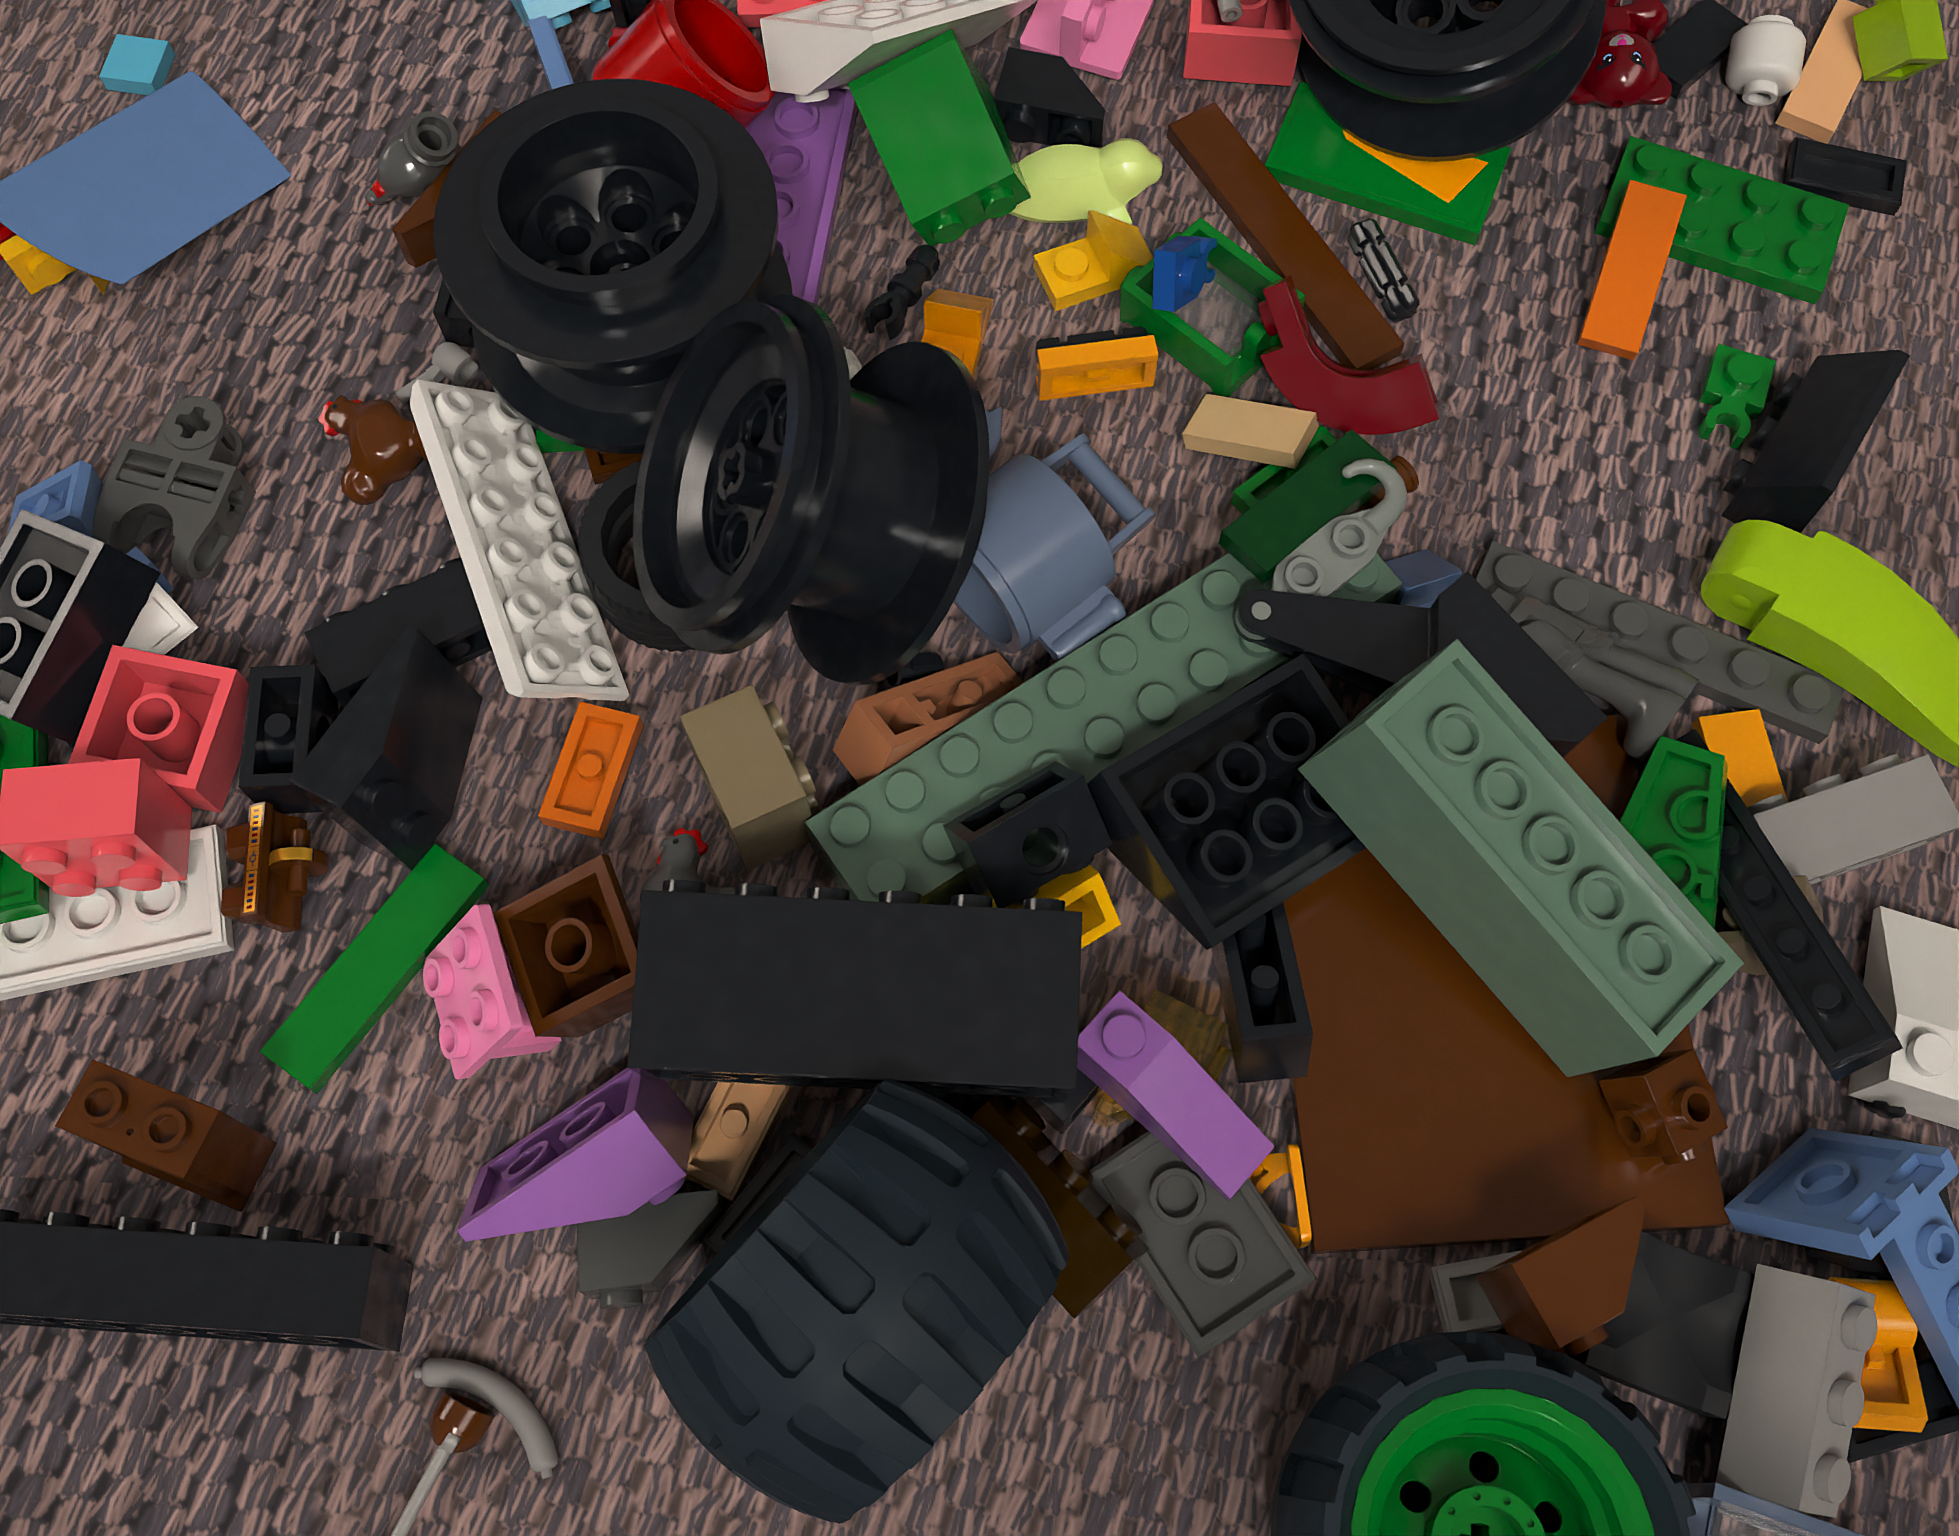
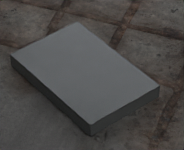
M1149 1131L1090 1170L1094 1178L1090 1185L1109 1205L1112 1202H1116L1124 1207L1140 1225L1142 1234L1139 1238L1147 1245L1149 1250L1137 1262L1198 1358L1317 1279L1250 1177L1228 1201Z

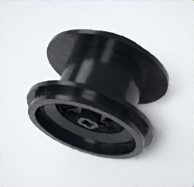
M1288 0L1292 14L1302 33L1298 57L1303 75L1316 101L1330 119L1352 137L1377 151L1395 157L1432 162L1461 160L1496 151L1518 141L1549 120L1567 102L1588 72L1601 39L1606 10V0ZM1485 1L1494 2L1499 5L1489 12H1479L1473 9L1475 5ZM1423 17H1434L1439 20L1435 25L1427 28L1413 25L1414 22Z
M636 79L592 80L565 85L521 102L489 123L460 153L448 172L435 208L433 235L437 263L455 303L468 320L472 322L475 349L484 373L493 389L518 417L532 427L558 440L591 450L616 454H643L653 417L667 383L684 352L703 327L718 313L738 302L761 301L770 296L780 294L793 295L788 267L776 243L779 220L776 188L771 170L762 151L744 127L726 111L692 92L667 84Z
M780 294L770 296L761 301L738 302L718 313L696 335L673 371L653 417L642 455L634 503L633 549L639 586L652 613L661 622L671 626L677 636L688 646L699 651L723 655L745 649L759 640L787 610L793 635L807 662L822 676L845 684H871L887 678L909 663L934 635L947 615L969 572L982 534L989 482V432L983 400L968 368L948 350L929 343L914 341L901 343L878 354L866 363L850 380L848 363L840 335L830 317L815 303L794 295Z

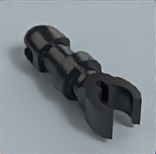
M926 244L917 246L906 259L907 268L902 274H895L888 283V292L884 293L881 297H877L867 306L864 316L869 334L875 332L876 324L882 320L885 322L890 340L896 338L901 333L905 325L904 318L908 306H915L922 296V284L925 281H931L939 269L940 260L935 247Z

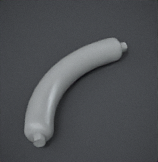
M429 1358L423 1363L422 1367L415 1368V1379H422L427 1387H445L461 1390L479 1397L495 1407L509 1421L521 1439L531 1469L534 1472H540L542 1480L553 1477L552 1469L558 1464V1454L551 1433L535 1405L511 1381L482 1365L452 1358Z

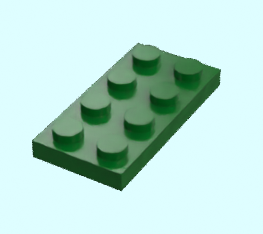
M1629 137L1596 226L1595 234L1610 238L1625 188L1630 180L1685 194L1687 197L1668 255L1669 258L1816 304L1824 291L1849 204L1637 137Z

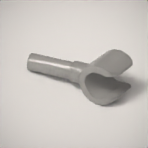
M444 342L435 349L432 355V366L427 368L426 372L396 391L395 394L403 404L410 401L412 386L417 379L439 383L443 378L447 377L457 386H464L478 373V364L459 345Z

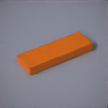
M1634 180L1629 181L1623 194L1577 345L1629 360L1635 359L1639 353L1687 195Z

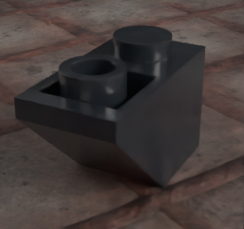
M1008 47L994 102L1009 140L1017 143L1033 142L1049 146L1077 144L1089 147H1103L1106 110L1067 61L1061 56Z

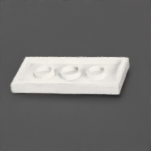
M216 824L190 830L187 880L162 882V886L159 889L152 891H133L121 886L95 888L94 894L84 897L59 895L54 893L52 888L49 887L48 914L0 924V1001L234 951L232 921L221 913L222 890L228 886L223 831Z

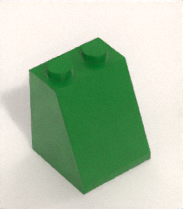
M952 29L848 83L911 225L928 245L934 246L939 243L955 241L967 229L989 218L1003 217L1012 212L1017 204L1031 198L989 87Z

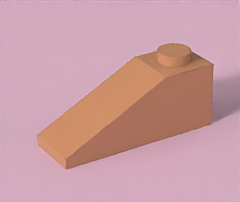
M997 651L855 701L833 747V751L857 783L862 786L1024 682Z

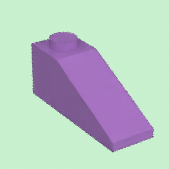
M1120 990L1078 1035L1077 1068L1226 1200L1229 1201L1274 1149L1275 1146L1185 1048Z

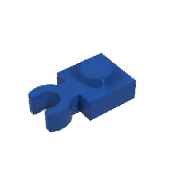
M1178 236L1154 249L1152 309L1175 312L1196 299L1204 283H1211L1213 281L1215 269L1207 268V258L1209 252L1217 247V239L1200 236Z

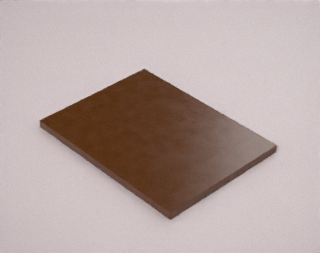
M1607 715L1608 718L1563 759L1620 822L1639 782L1636 760L1627 755L1623 748L1628 723L1624 715ZM1367 848L1283 901L1313 1030L1307 1077L1289 1078L1297 1145L1301 1154L1311 1225V1254L1545 1239L1593 1212L1635 1196H1639L1646 1208L1642 1231L1645 1233L1721 1228L1729 1224L1727 1213L1724 1209L1725 1202L1712 1138L1702 1142L1705 1147L1703 1154L1678 1164L1666 1165L1662 1157L1631 1158L1625 1143L1615 1129L1614 1117L1598 1080L1631 1063L1566 1077ZM1689 1023L1661 1053L1694 1049Z

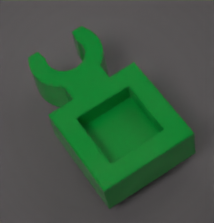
M1718 343L1711 355L1699 402L1713 406L1700 423L1699 437L1701 439L1707 440L1716 424H1723L1729 427L1733 434L1730 447L1734 449L1740 447L1751 429L1749 417L1756 419L1764 408L1776 360Z

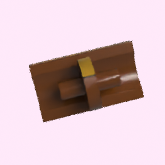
M263 801L249 804L248 821L227 828L226 851L229 854L230 860L244 865L243 882L228 884L222 890L221 913L223 916L243 924H261L282 933L300 930L302 896L307 895L308 878L321 876L329 871V855L323 851L310 848L311 831L307 830V820L279 813L274 809L273 804Z

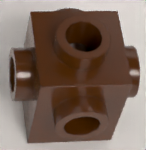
M1694 1049L1660 1053L1658 1057L1633 1062L1598 1080L1614 1117L1615 1129L1625 1143L1631 1158L1662 1157L1666 1165L1682 1163L1703 1154L1705 1147L1702 1142L1728 1128L1716 1101L1715 1092L1706 1078Z

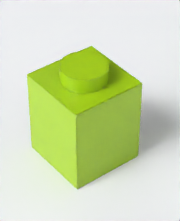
M1874 0V6L1852 17L1864 81H1902L1948 59L1937 0Z

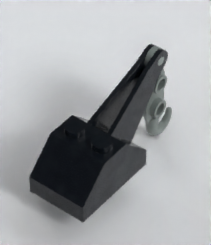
M1370 458L1356 460L1342 470L1345 478H1352L1359 474H1369L1376 477L1385 488L1383 500L1371 509L1339 516L1329 521L1277 565L1272 576V589H1258L1248 592L1241 599L1234 616L1235 629L1244 640L1268 648L1291 659L1305 653L1317 671L1375 697L1380 696L1386 689L1458 639L1562 758L1566 757L1608 718L1468 571L1439 594L1430 608L1330 597L1371 563L1388 528L1398 520L1405 510L1407 500L1405 482L1397 470L1384 461Z

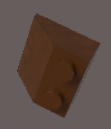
M600 854L493 912L535 1037L579 1038L632 1011L638 934L609 855Z
M1639 1196L1593 1212L1475 1276L1509 1336L1519 1337L1526 1342L1554 1352L1567 1353L1569 1357L1577 1355L1609 1337L1602 1324L1624 1313L1646 1212V1208Z

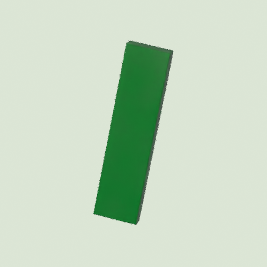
M434 844L259 1052L312 1092L318 1094L424 966L426 957L467 914L490 885L482 876Z

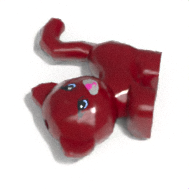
M1606 0L1603 30L1597 52L1585 77L1567 101L1575 105L1596 103L1618 109L1628 108L1636 104L1662 105L1669 99L1672 84L1667 75L1660 71L1656 48L1653 45L1668 22L1669 11L1660 0H1634L1630 4L1620 6L1621 0Z

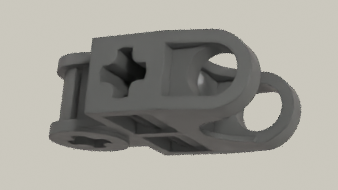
M193 396L175 403L167 411L163 419V425L153 445L124 439L101 487L92 525L94 539L127 554L136 544L140 545L142 540L151 532L164 527H173L171 536L175 537L171 559L174 571L178 575L193 579H202L211 573L234 541L256 494V491L237 468L244 454L243 439L236 429L226 424V417L223 411L213 400L206 397ZM130 466L133 468L132 470L126 469V467Z

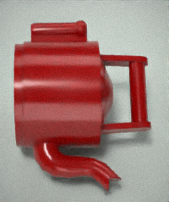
M652 0L630 27L613 28L612 36L608 42L609 50L597 62L593 70V80H646L692 92L726 111L745 130L769 106L776 92L770 89L764 50L748 28L718 0Z

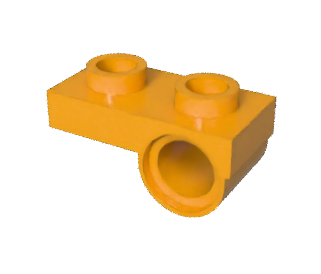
M1829 1277V1281L1845 1284L1876 1295L1873 1310L1877 1317V1334L1872 1347L1865 1354L1860 1382L1864 1392V1408L1860 1420L1853 1428L1922 1433L1928 1420L1913 1350L1918 1327L1895 1282L1891 1280Z

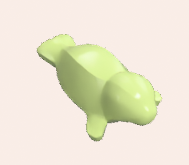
M1131 138L1117 139L1101 148L1077 144H1062L1040 149L1026 156L1018 163L1031 198L1017 204L1016 208L1009 214L1024 220L1040 223H1069L1087 221L1088 211L1094 210L1132 224L1125 206L1131 199L1159 180L1163 167L1161 159L1149 151L1139 140Z

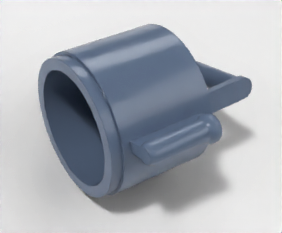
M1002 407L996 408L990 413L985 410L989 432L990 457L994 454L1001 439ZM1084 433L1042 461L1033 456L1020 453L1014 455L989 474L987 505L981 538L972 565L954 600V604L990 642L1005 652L1015 654L1021 649L1029 648L1039 641L1057 662L1126 617L1124 605L1107 588L1113 582L1116 573L1113 555L1154 519L1156 512L1151 507L1145 508L1093 450L1090 446L1091 440ZM1068 461L1073 463L1127 524L1108 542L1084 503L1068 484L1054 472Z

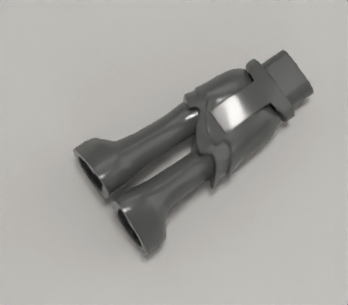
M1498 587L1491 596L1582 691L1600 698L1626 717L1628 723L1623 743L1624 751L1627 755L1643 763L1699 679L1681 668L1663 664L1618 647L1620 636L1616 632L1602 631L1599 627L1585 623L1552 605L1541 603L1542 599L1527 595L1521 601Z

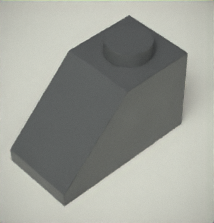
M717 1189L673 1194L670 1198L657 1205H651L648 1201L626 1216L577 1223L579 1292L590 1299H600V1309H626L643 1305V1294L661 1292L701 1245L702 1239L725 1213V1199Z

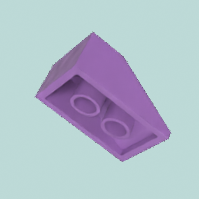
M626 1068L479 1168L457 1232L467 1242L626 1216L648 1201L651 1205L660 1204L676 1193L685 1181L694 1116L665 1080L646 1079L631 1069Z

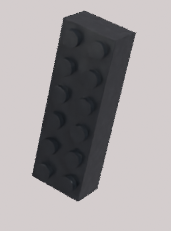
M0 1209V1324L400 1351L414 1266L394 1257V1246L373 1243L374 1236L355 1232L333 1231L329 1233L328 1244H325L326 1242L302 1238V1231L281 1227H258L257 1235L254 1237L231 1233L232 1227L208 1222H187L184 1232L160 1228L161 1222L144 1218L115 1217L114 1225L108 1226L89 1223L90 1217L78 1214L44 1212L42 1221L19 1219L20 1213Z

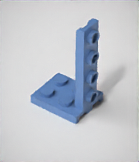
M1809 1128L1724 1207L1735 1231L1872 1260L1880 1252L1959 1409V1234L1938 1194L1959 1174L1958 1166L1949 1148Z

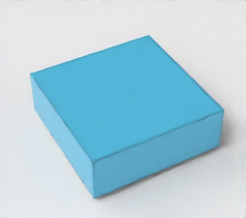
M116 34L99 78L107 90L149 95L163 87L176 54L169 41Z

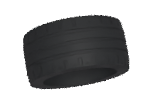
M641 461L631 463L630 466H625L618 473L611 475L609 480L604 481L601 488H598L595 491V495L590 498L589 505L584 509L578 537L580 564L584 577L601 613L621 634L623 633L628 639L635 641L639 645L643 644L648 648H655L660 651L686 652V650L690 649L696 650L684 643L671 626L661 622L652 613L641 590L635 589L618 575L617 564L622 549L633 537L634 503Z

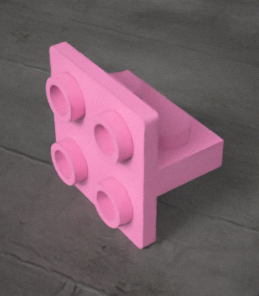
M1038 0L1020 38V49L1061 56L1071 67L1119 80L1122 78L1154 5V0Z
M489 904L474 905L426 957L423 969L424 987L428 995L434 998L441 1024L439 1030L440 1047L443 1055L450 1059L455 1079L470 1078L489 1059L548 1052L562 1041L561 1037H535L497 923H495L491 906Z

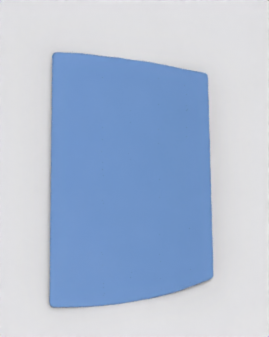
M189 71L1 180L0 223L28 243L69 266L117 284H125L291 177V174L269 150L261 138L218 93L195 72Z

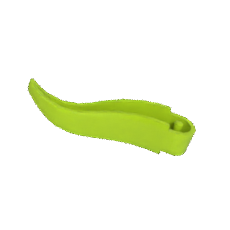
M1745 520L1733 524L1727 530L1701 585V597L1706 606L1718 617L1751 630L1746 640L1784 655L1823 675L1862 700L1930 752L1959 768V638L1934 607L1892 570L1857 547L1828 532L1818 531L1811 538L1767 520Z

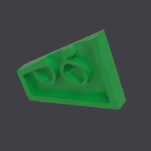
M1660 735L1620 823L1715 930L1728 764L1724 755Z

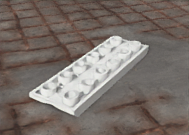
M417 379L412 386L410 408L506 691L514 696L526 698L557 699L579 697L588 700L624 701L629 696L626 684L598 607L584 577L578 552L539 445H537L532 426L518 417L495 392Z

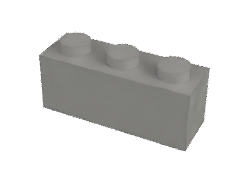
M1898 754L1890 755L1861 768L1860 772L1863 776L1861 778L1845 783L1841 774H1836L1805 787L1803 792L1806 797L1787 803L1784 795L1778 794L1749 806L1748 810L1791 876L1806 875L1810 885H1814L1933 843L1959 829V812L1929 754L1902 763Z
M1757 1264L1716 1483L1800 1512L1837 1518L1839 1503L1846 1497L1851 1482V1470L1847 1456L1852 1428L1860 1420L1864 1408V1392L1860 1382L1865 1354L1872 1347L1877 1334V1317L1873 1310L1875 1294L1838 1282Z

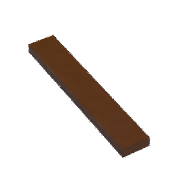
M1215 102L1168 124V140L1264 265L1282 278L1291 275L1295 287L1305 294L1303 310L1307 321L1341 365L1358 370H1373L1401 355L1405 343Z

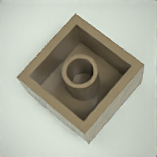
M750 685L679 716L697 766L746 871L810 843L805 821L821 812L813 794L816 792V789L801 756L796 758L793 756L786 739L789 737L787 728L773 701L762 705L753 685Z

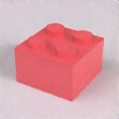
M1217 0L1188 1L1183 78L1292 87L1302 33L1292 14L1288 0H1240L1243 15L1237 21L1230 23L1221 20Z
M112 645L68 764L141 758L190 807L222 813L242 755L249 683L236 669Z
M141 758L4 769L0 793V850L20 864L23 870L32 873L51 887L54 893L59 895L84 897L94 894L95 888L121 886L133 891H152L159 889L162 886V882L187 880L192 807Z

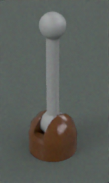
M449 1390L443 1391L429 1421L430 1435L438 1448L390 1536H407L450 1454L466 1452L478 1445L495 1417L491 1410L459 1393Z

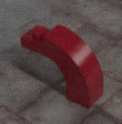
M1291 275L1270 283L1263 289L1266 300L1258 303L1260 315L1268 335L1271 337L1278 334L1281 343L1266 348L1260 357L1274 384L1296 408L1316 412L1318 422L1345 432H1349L1352 429L1357 434L1365 435L1402 432L1439 419L1441 409L1422 354L1374 370H1358L1343 366L1328 357L1316 343Z

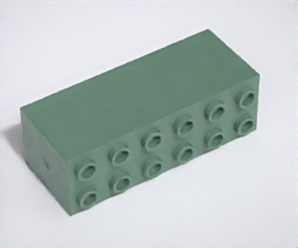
M1458 639L1386 689L1298 768L1566 1077L1658 1057L1744 964Z

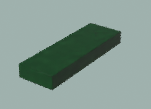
M1351 429L1221 531L1218 544L1264 584L1273 576L1277 565L1332 519L1343 515H1350L1384 488L1376 477L1369 474H1359L1352 478H1345L1342 474L1344 467L1356 460L1369 458L1384 461L1396 470L1397 467Z

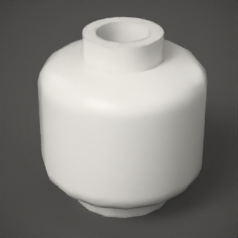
M1780 15L1759 16L1752 19L1748 25L1742 27L1733 35L1730 45L1725 77L1726 84L1730 90L1743 95L1742 100L1754 106L1770 105L1778 97L1787 95L1794 90L1801 78L1806 47V38L1802 31L1794 26L1792 20Z

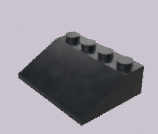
M1301 654L1102 770L1087 783L1113 843L1108 847L1110 852L1206 950L1214 947L1366 849L1365 845L1298 770L1301 765L1350 722L1306 654Z

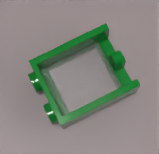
M1200 217L1183 233L1176 232L1171 235L1165 243L1178 236H1200L1217 239V247L1209 252L1207 258V268L1215 269L1213 281L1211 283H1204L1198 297L1175 312L1152 309L1153 258L1144 267L1140 265L1133 268L1123 280L1120 287V321L1123 324L1128 322L1133 327L1145 328L1148 336L1154 335L1157 346L1208 384L1215 395L1229 397L1264 365L1260 356L1266 348L1281 343L1278 334L1271 337L1268 335L1260 315L1258 303L1266 300L1263 289L1268 284L1283 278ZM1296 288L1303 307L1305 294Z

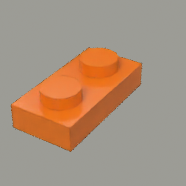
M579 701L538 813V817L543 825L604 840L644 726L640 716Z

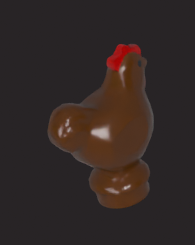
M340 395L334 402L328 401L324 404L323 412L318 418L320 424L324 425V432L329 436H336L339 433L348 436L351 458L342 475L341 488L342 492L353 503L358 505L375 503L383 497L387 486L405 479L413 472L422 458L429 463L415 420H410L392 402L382 399L362 402L358 399L349 401L345 396Z

